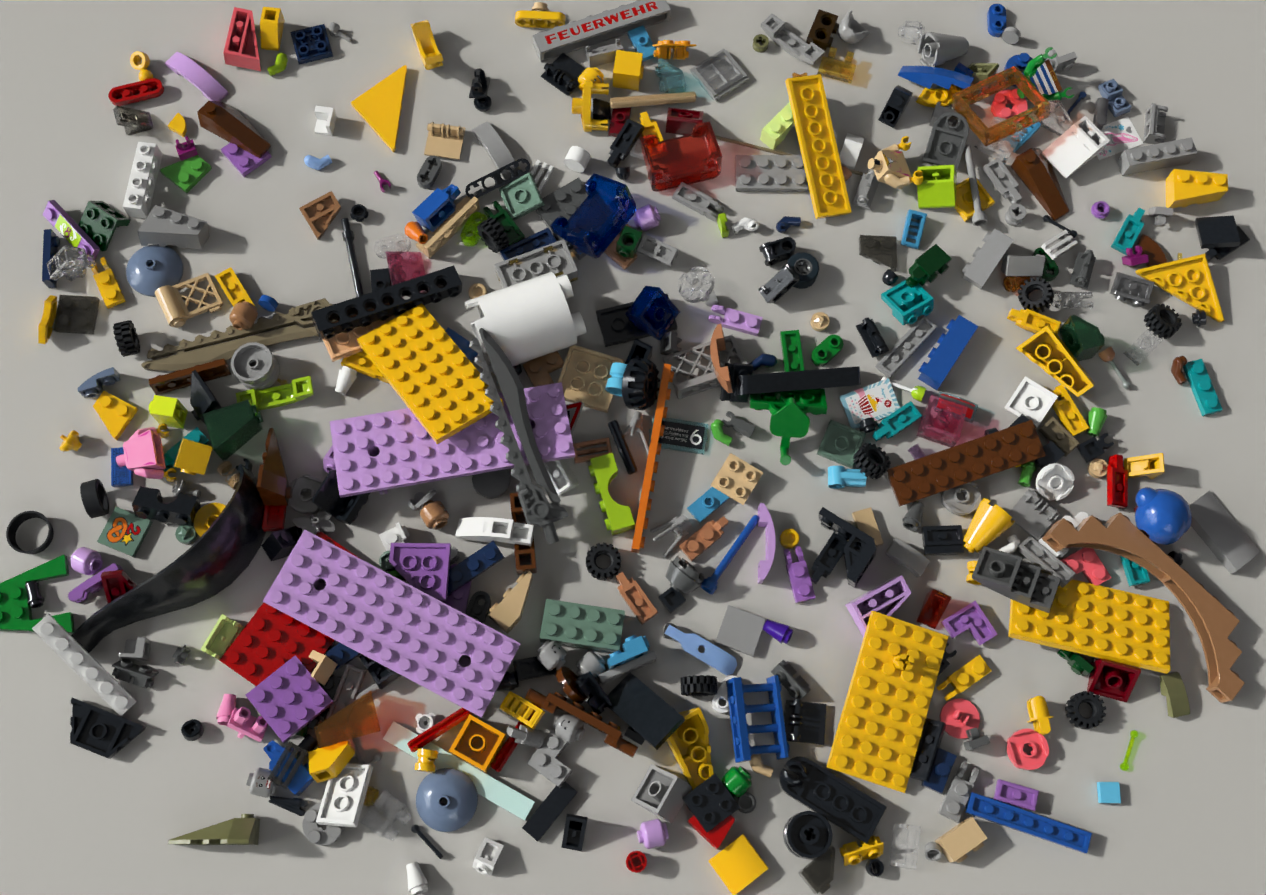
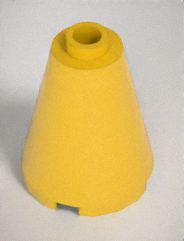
M985 498L980 502L963 538V543L965 544L963 547L971 553L974 551L979 553L984 546L989 545L1015 523V520H1011L1012 517L996 504L993 506L989 505L990 500Z

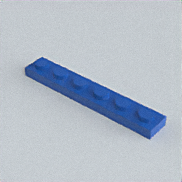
M973 792L969 796L965 811L967 814L1084 854L1088 852L1092 835L1090 832Z

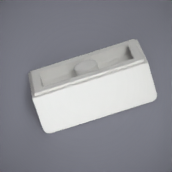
M565 459L544 462L558 495L579 485Z

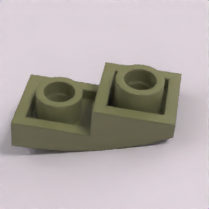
M1179 672L1159 675L1161 695L1166 696L1168 716L1175 718L1190 714L1186 689Z

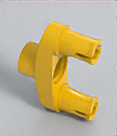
M585 81L582 97L572 98V114H581L584 132H592V130L608 131V126H604L608 124V119L597 120L591 117L592 94L608 95L609 83Z

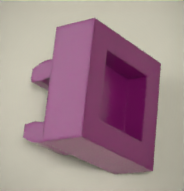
M188 136L185 137L186 142L180 144L179 140H176L175 146L181 161L198 155L193 139L190 140Z
M1138 245L1135 246L1136 251L1134 254L1132 248H1126L1128 256L1122 257V263L1129 266L1149 262L1148 255L1142 254V247Z

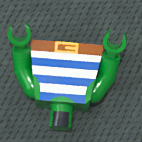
M1048 47L1045 50V54H1040L1028 62L1024 75L1020 78L1022 87L1017 90V94L1021 99L1027 96L1029 101L1036 100L1037 103L1051 104L1062 100L1063 97L1072 98L1074 94L1071 96L1066 95V91L1072 89L1071 87L1066 88L1064 92L1060 93L1062 87L1049 59L1055 58L1057 53L1051 56L1048 55V52L1053 47Z

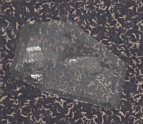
M1060 100L1041 101L1034 113L1042 127L1058 136H1061L1073 125Z

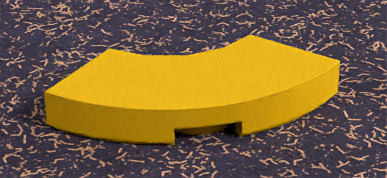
M953 84L949 90L945 88L928 89L925 87L917 98L916 103L935 108L937 102H941L940 106L946 107L951 105L956 98L962 97L965 91Z
M50 295L44 301L43 316L38 325V343L46 344L52 334V327L57 312V296Z

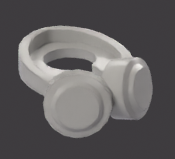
M433 488L426 495L423 492L416 493L414 500H409L408 506L413 510H419L421 505L437 493L436 490Z

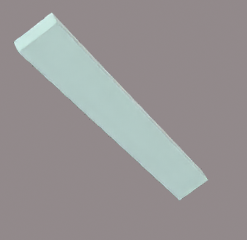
M393 721L383 740L416 759L419 758L417 751L412 752L407 744L418 735ZM431 742L420 748L438 751V758L435 759L434 763L436 766L435 770L453 768L464 772L475 784L477 794L522 820H526L535 804L533 800Z

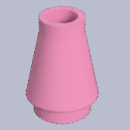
M224 694L216 716L218 724L227 726L232 712L236 708V695Z

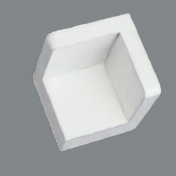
M316 105L314 111L317 117L315 133L332 136L337 118L334 108Z

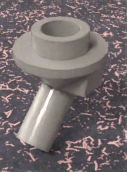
M183 479L180 482L176 481L172 488V492H174L173 497L176 498L179 493L194 495L199 498L201 491L188 489L189 483Z

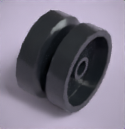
M813 811L800 812L789 818L783 832L784 843L789 852L803 859L816 858L827 852L833 837L831 825L827 819ZM808 831L810 833L809 839H806L807 836L804 832Z

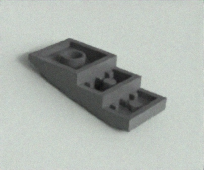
M984 546L972 574V579L1005 597L1049 613L1061 578L1042 573V567L1022 562L1023 557Z

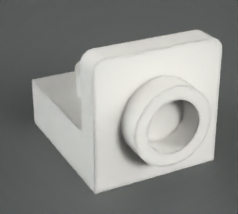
M397 522L395 523L396 527L379 534L386 551H390L391 543H409L407 537L410 535L406 526L401 527L400 523Z
M485 837L474 858L473 868L481 874L492 875L504 845Z

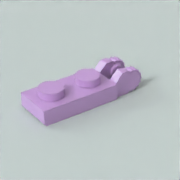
M712 306L711 310L725 316L723 319L720 316L710 315L708 318L709 322L722 324L724 328L758 336L763 317L731 308L726 309L724 306Z

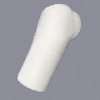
M743 218L731 225L734 233L742 229L755 231L759 227V223L750 218Z

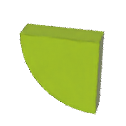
M725 213L718 214L717 219L722 238L729 236V230L725 223L728 220Z

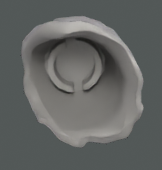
M849 11L839 24L838 35L844 42L855 44L869 35L870 31L861 27L854 19L853 11Z

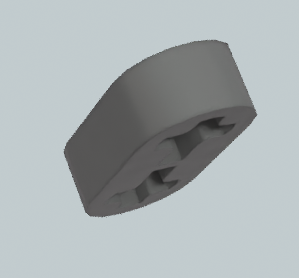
M429 156L423 163L417 174V182L421 188L429 189L433 186L442 169L439 157ZM435 162L437 166L434 165L431 169L430 164ZM428 175L429 181L425 180V182H423L422 179H425Z

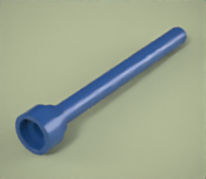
M758 515L752 516L711 577L705 578L702 581L700 587L709 594L715 592L718 579L760 519Z

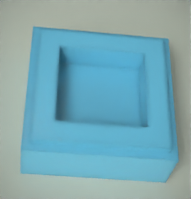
M1097 782L1098 803H1121L1119 782Z

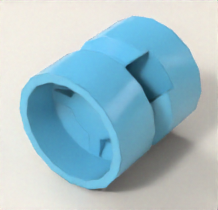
M616 362L611 365L609 374L612 377L608 378L605 387L608 393L623 397L622 380L627 364Z

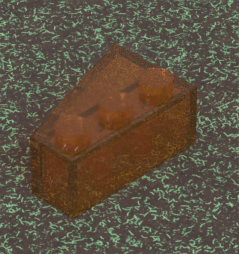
M371 690L314 726L319 748L381 731Z

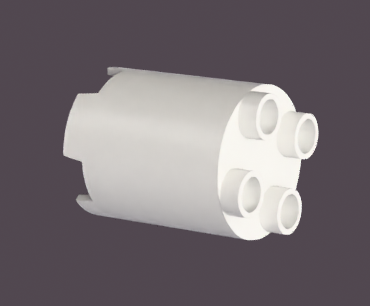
M549 272L464 302L466 309L477 306L480 319L471 323L475 338L479 341L482 352L487 353L479 333L480 328H483L494 339L510 360L512 366L577 344V336L586 333V327L580 312L570 313L566 299L574 297L567 275L556 278L553 272Z

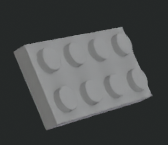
M736 155V191L807 192L808 182L802 155Z

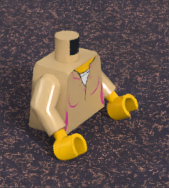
M908 136L902 137L900 144H893L879 151L875 158L869 159L868 168L874 170L879 182L898 189H902L912 182L915 185L922 184L923 172L917 170L912 177L902 151H899L900 149L903 151L910 149L912 142L906 143L909 139Z

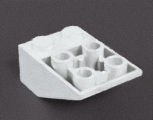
M1084 116L1041 154L1067 178L1101 153L1110 140Z

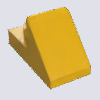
M1158 453L1124 458V468L1128 470V478L1147 476L1150 479H1154L1165 473L1164 454Z

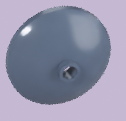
M159 244L148 245L136 251L128 261L126 268L127 280L132 288L142 295L156 297L155 291L162 286L179 284L183 275V263L177 252L168 246L159 247Z
M453 768L438 769L435 773L427 775L419 785L416 794V808L420 818L427 826L440 832H452L465 826L474 816L478 805L477 789L473 781L464 772ZM442 797L447 799L446 805L441 803Z

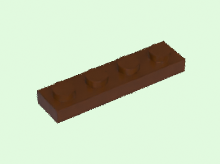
M220 359L149 379V385L155 395L191 386L192 371L194 370L198 372L204 382L231 375L226 360Z

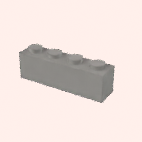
M1191 137L1124 150L1117 163L1122 176L1189 164L1197 154V150Z

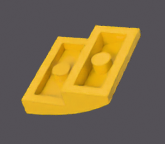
M744 833L709 860V863L732 895H736L769 869Z

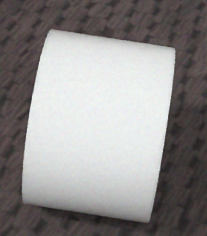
M572 146L564 159V164L569 169L581 173L584 172L591 156L585 149Z

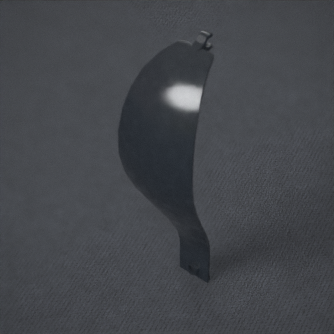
M243 459L246 463L245 466L242 464L236 466V469L240 472V478L232 498L210 528L191 548L156 575L95 612L71 635L88 653L114 630L141 620L193 606L215 596L231 585L249 566L260 549L267 531L262 529L265 506L257 489V479L252 473L253 465L248 459Z

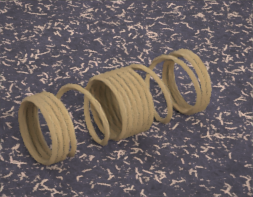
M225 461L218 466L217 471L221 476H226L227 478L236 468L230 470L232 464L230 461ZM240 473L233 475L229 481L225 478V481L228 482L233 490H236Z

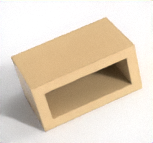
M968 817L936 839L935 842L940 845L943 854L949 862L956 861L960 863L968 857L966 853L971 850L975 852L984 846L983 841L988 838L975 819Z

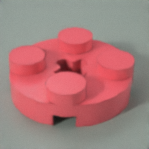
M1018 89L1002 90L995 95L991 104V111L995 118L998 120L1000 118L1007 124L1017 123L1023 118L1027 112L1028 104L1025 98L1021 99L1018 96ZM1011 104L1013 107L1012 109H1010L1009 107H1006V105Z
M1026 728L1014 732L1007 739V755L1016 768L1034 770L1043 766L1049 755V746L1043 735L1033 729ZM1024 744L1032 747L1030 755L1023 751V748H1025Z

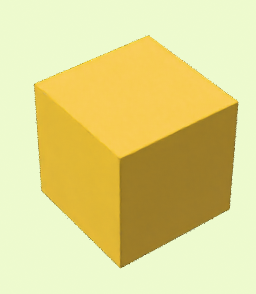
M616 50L613 69L614 88L639 91L640 79L643 80L644 65H642L643 53Z
M182 438L174 467L180 468L181 472L196 475L198 473L204 475L213 447Z

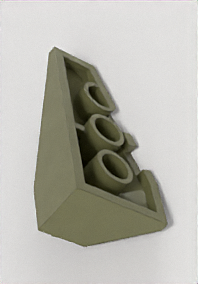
M241 814V818H233L170 839L168 844L258 845L260 819L254 818V814Z

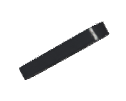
M524 158L518 159L469 183L465 189L466 195L471 199L474 197L468 191H470V186L472 185L474 188L480 186L477 183L481 181L482 187L486 191L482 193L481 189L478 190L476 198L527 174L530 170L529 161ZM519 162L526 163V171L518 170L516 171L518 175L514 176L510 166L514 165V168L519 166ZM505 169L511 172L509 180L501 178V172ZM488 177L495 180V185L492 188H487L484 184L485 179Z

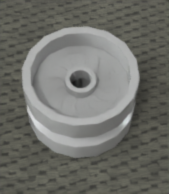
M257 342L244 344L234 352L231 358V368L234 375L248 389H255L256 391L267 389L277 381L280 375V366L277 359L263 344Z

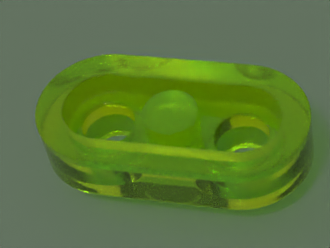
M475 212L470 215L460 234L461 241L465 246L472 247L479 242L481 236H479L477 226L487 219L485 214Z

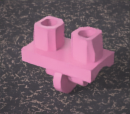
M245 707L235 708L227 727L239 732L237 737L240 739L246 735L261 742L268 726L262 716L256 718L250 715V710Z

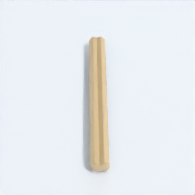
M691 91L610 98V107L614 109L689 103L696 101V93Z

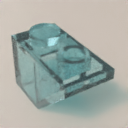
M662 58L658 59V65L655 66L656 77L660 78L658 83L660 92H663V94L685 92L686 83L683 71Z

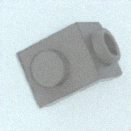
M1054 49L1050 50L1048 55L1051 56L1054 53H1056V51ZM1075 52L1060 57L1057 55L1055 58L1049 59L1056 73L1071 69L1077 56Z

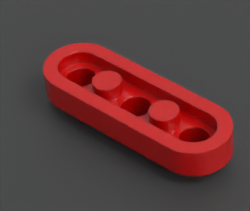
M151 78L114 87L109 91L108 97L113 105L123 106L159 97L164 92V86L159 79Z

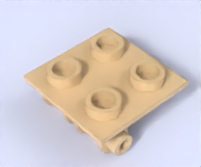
M428 123L427 131L429 132L424 155L460 160L466 128L450 126V124L445 125L443 123Z
M730 453L710 486L744 506L763 472Z

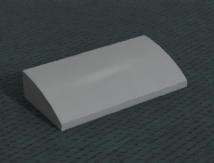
M1210 490L1189 505L1192 513L1191 527L1230 574L1238 571L1261 552Z

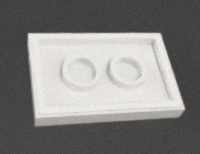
M348 763L338 777L327 781L316 819L319 825L358 826L373 767L367 764Z

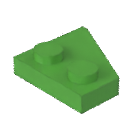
M196 155L161 168L160 172L185 193H188L212 167Z

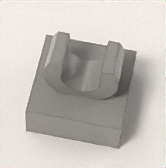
M1155 206L1149 208L1148 216H1155L1154 225L1161 226L1165 224L1166 217L1173 216L1174 208Z

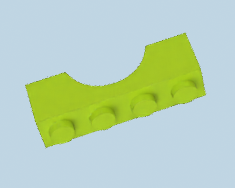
M613 452L591 458L588 470L590 476H594L596 481L593 484L596 495L600 494L601 497L599 506L601 512H605L607 517L604 520L607 531L611 530L613 536L635 529L630 507L616 503L608 491L611 481L618 476V468Z

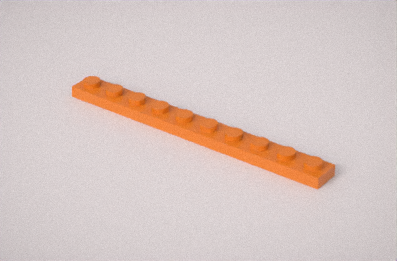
M664 363L631 549V552L639 553L640 548H644L646 537L642 536L643 529H647L649 518H646L645 515L646 510L650 511L652 499L648 498L649 492H654L655 480H652V475L657 473L659 462H656L655 458L656 454L660 455L662 444L658 443L659 436L663 437L665 425H661L662 418L667 417L668 407L664 406L665 400L670 399L671 389H668V383L673 382L674 371H671L672 364Z

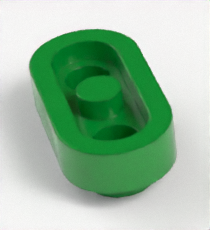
M838 335L828 336L812 351V362L817 366L826 365L842 350L844 345L842 338ZM835 341L837 345H833L831 342ZM818 353H823L824 357H820Z

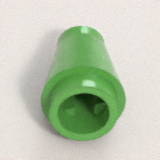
M1093 407L1088 412V435L1099 436L1108 417L1106 410Z

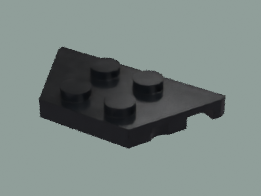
M73 697L71 699L73 707L72 717H70V725L72 727L70 743L108 759H111L146 728L143 725Z

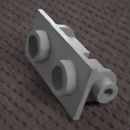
M873 170L867 174L863 173L852 203L868 210L879 184Z

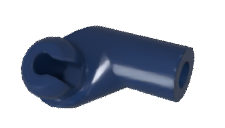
M784 216L776 225L777 231L784 233L790 226H800L801 217Z
M761 354L749 364L753 365L754 371L761 366L774 367L777 364V358L774 355Z

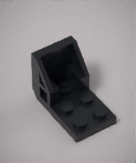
M822 507L819 512L821 525L828 530L834 529L838 532L837 535L843 539H849L844 547V558L848 584L855 588L876 556L874 538Z

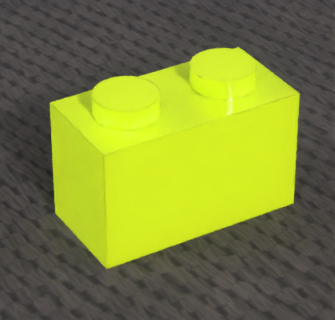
M154 395L153 401L149 404V412L159 424L164 423L167 427L184 429L188 410L177 398Z

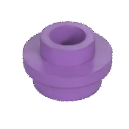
M1104 201L1096 202L1091 207V213L1098 219L1106 218L1110 212L1109 205Z

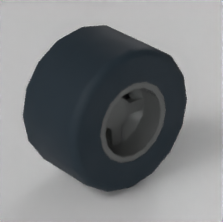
M805 252L792 255L787 264L801 278L793 287L805 289L812 286L819 273L818 261L811 254Z

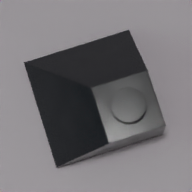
M196 370L192 371L190 404L194 410L191 412L197 421L201 419L204 424H207L225 413V411Z

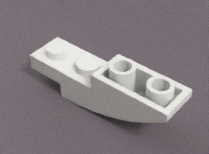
M459 518L455 538L487 543L497 541L531 546L535 527L530 524L515 523L512 519Z

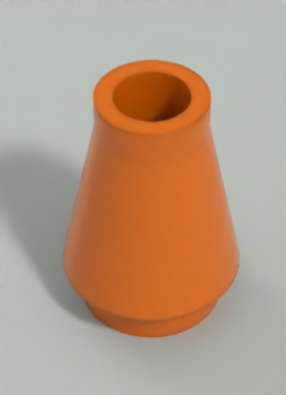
M412 221L406 224L405 234L408 238L420 244L427 242L428 236L425 234L420 223Z

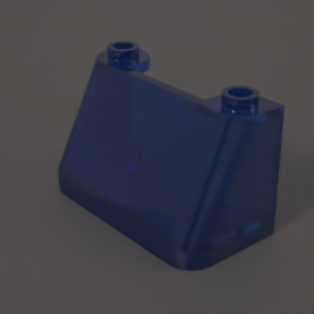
M593 173L585 184L588 197L569 220L559 216L550 226L555 234L586 255L596 259L602 255L632 218L636 211V203L626 184Z

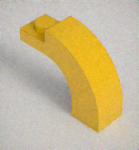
M424 20L410 24L425 69L430 70L443 66V57L436 46L429 21Z

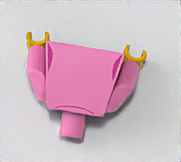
M162 423L157 429L155 427L138 429L128 441L124 442V454L116 457L117 465L119 467L126 466L128 470L145 478L163 479V477H166V480L169 482L176 481V477L168 476L169 473L177 472L174 468H170L166 472L163 471V469H166L161 438H167L169 431L162 432L161 430H166L167 425Z

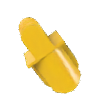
M1036 696L1027 701L1030 718L1027 722H1033L1034 730L1041 735H1045L1051 731L1049 719L1053 718V716L1049 714L1045 698Z

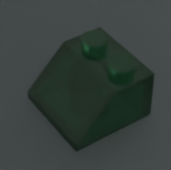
M1071 315L1059 329L1064 344L1077 361L1093 358L1105 345L1104 336L1100 333L1099 328L1076 315Z

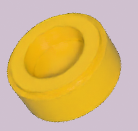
M790 528L785 529L779 538L780 544L786 549L796 547L800 540L798 532Z

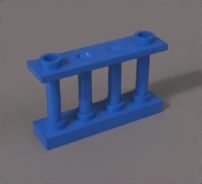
M778 675L767 678V683L744 685L741 677H735L726 681L736 763L750 761L753 754L776 753L777 760L789 757L790 748L786 739L780 693L782 686ZM768 691L770 704L746 705L744 703V693ZM771 712L772 724L748 725L746 714ZM773 732L775 745L751 746L749 744V734Z

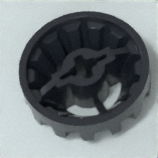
M633 358L625 368L622 380V396L625 405L629 409L646 410L657 399L656 392L660 389L658 388L660 379L657 377L659 371L656 368L657 366L649 359Z

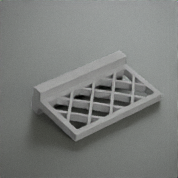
M733 334L724 337L725 343L730 341L732 348L730 351H719L728 355L725 361L720 360L721 365H723L722 367H725V363H728L731 356L737 358L740 364H748L747 361H744ZM711 341L663 357V362L669 364V361L674 359L681 361L678 368L671 366V371L675 372L672 383L678 400L721 386L715 371L711 369L713 364L711 356L704 353L705 349L710 348ZM689 354L698 356L695 362L686 358ZM701 357L710 360L707 367L698 364ZM684 363L693 366L690 373L681 370ZM695 368L705 371L702 376H696L693 372ZM678 373L687 376L686 381L678 383L676 380Z

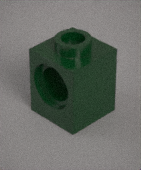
M625 225L616 244V252L623 257L633 259L642 240V232ZM631 242L632 245H625L624 243Z

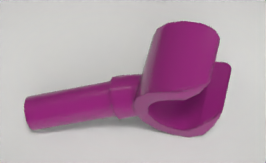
M374 171L375 176L379 180L381 191L385 192L384 185H388L391 189L390 182L384 180L378 171Z

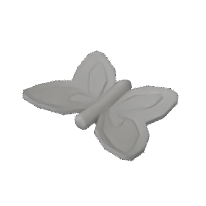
M324 510L318 512L316 517L311 514L310 519L307 517L292 519L295 526L302 528V533L304 529L315 534V531L320 532L321 530L325 532L335 531L334 524L329 520L331 515Z

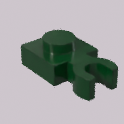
M1062 649L1057 652L1060 657L1068 661L1067 664L1071 666V670L1078 675L1085 676L1094 668L1079 654L1076 655L1071 651Z

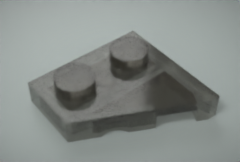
M860 235L859 255L867 259L869 258L879 265L882 263L890 267V270L896 272V237Z

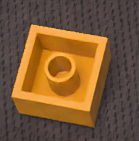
M469 714L449 752L487 773L507 736Z

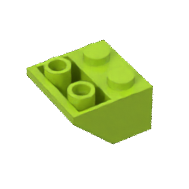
M955 165L918 167V170L923 172L922 176L924 177L922 184L917 185L919 209L956 207L957 172Z

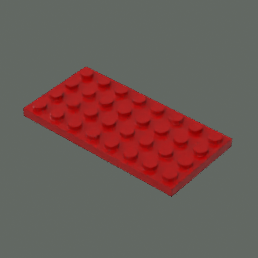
M317 532L316 536L354 555L323 532ZM263 603L219 661L257 686L295 655L311 674L317 666V663L309 658L312 650L325 655V652L331 648L336 640Z

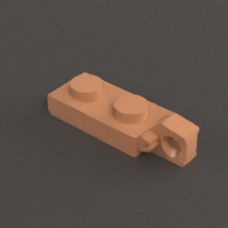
M723 516L717 522L714 520L707 522L680 544L679 548L692 562L721 538V535L724 534L722 529L728 525L729 521Z
M623 572L616 575L615 578L620 584L617 589L641 625L658 614V611L636 580L634 581L632 578L628 580Z

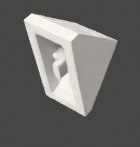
M847 133L840 154L841 166L851 169L855 168L863 145V137Z

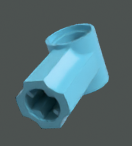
M844 466L828 467L829 488L840 489L845 486L865 487L867 477L864 472H860L861 469H845Z

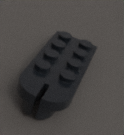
M794 757L787 761L784 767L799 775V778H795L783 768L779 776L782 790L791 798L812 811L821 814L828 821L867 844L887 807L806 757Z

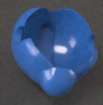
M1150 487L1142 488L1136 494L1135 502L1138 506L1135 512L1136 526L1139 530H1144L1149 535L1151 541L1162 545H1169L1178 541L1189 530L1192 523V513L1188 502L1181 495L1167 489H1153Z

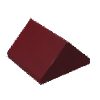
M669 107L665 133L701 137L704 111Z
M1105 659L1092 662L1091 665L1094 668L1089 674L1087 692L1091 691L1096 695L1127 702L1141 673V669Z

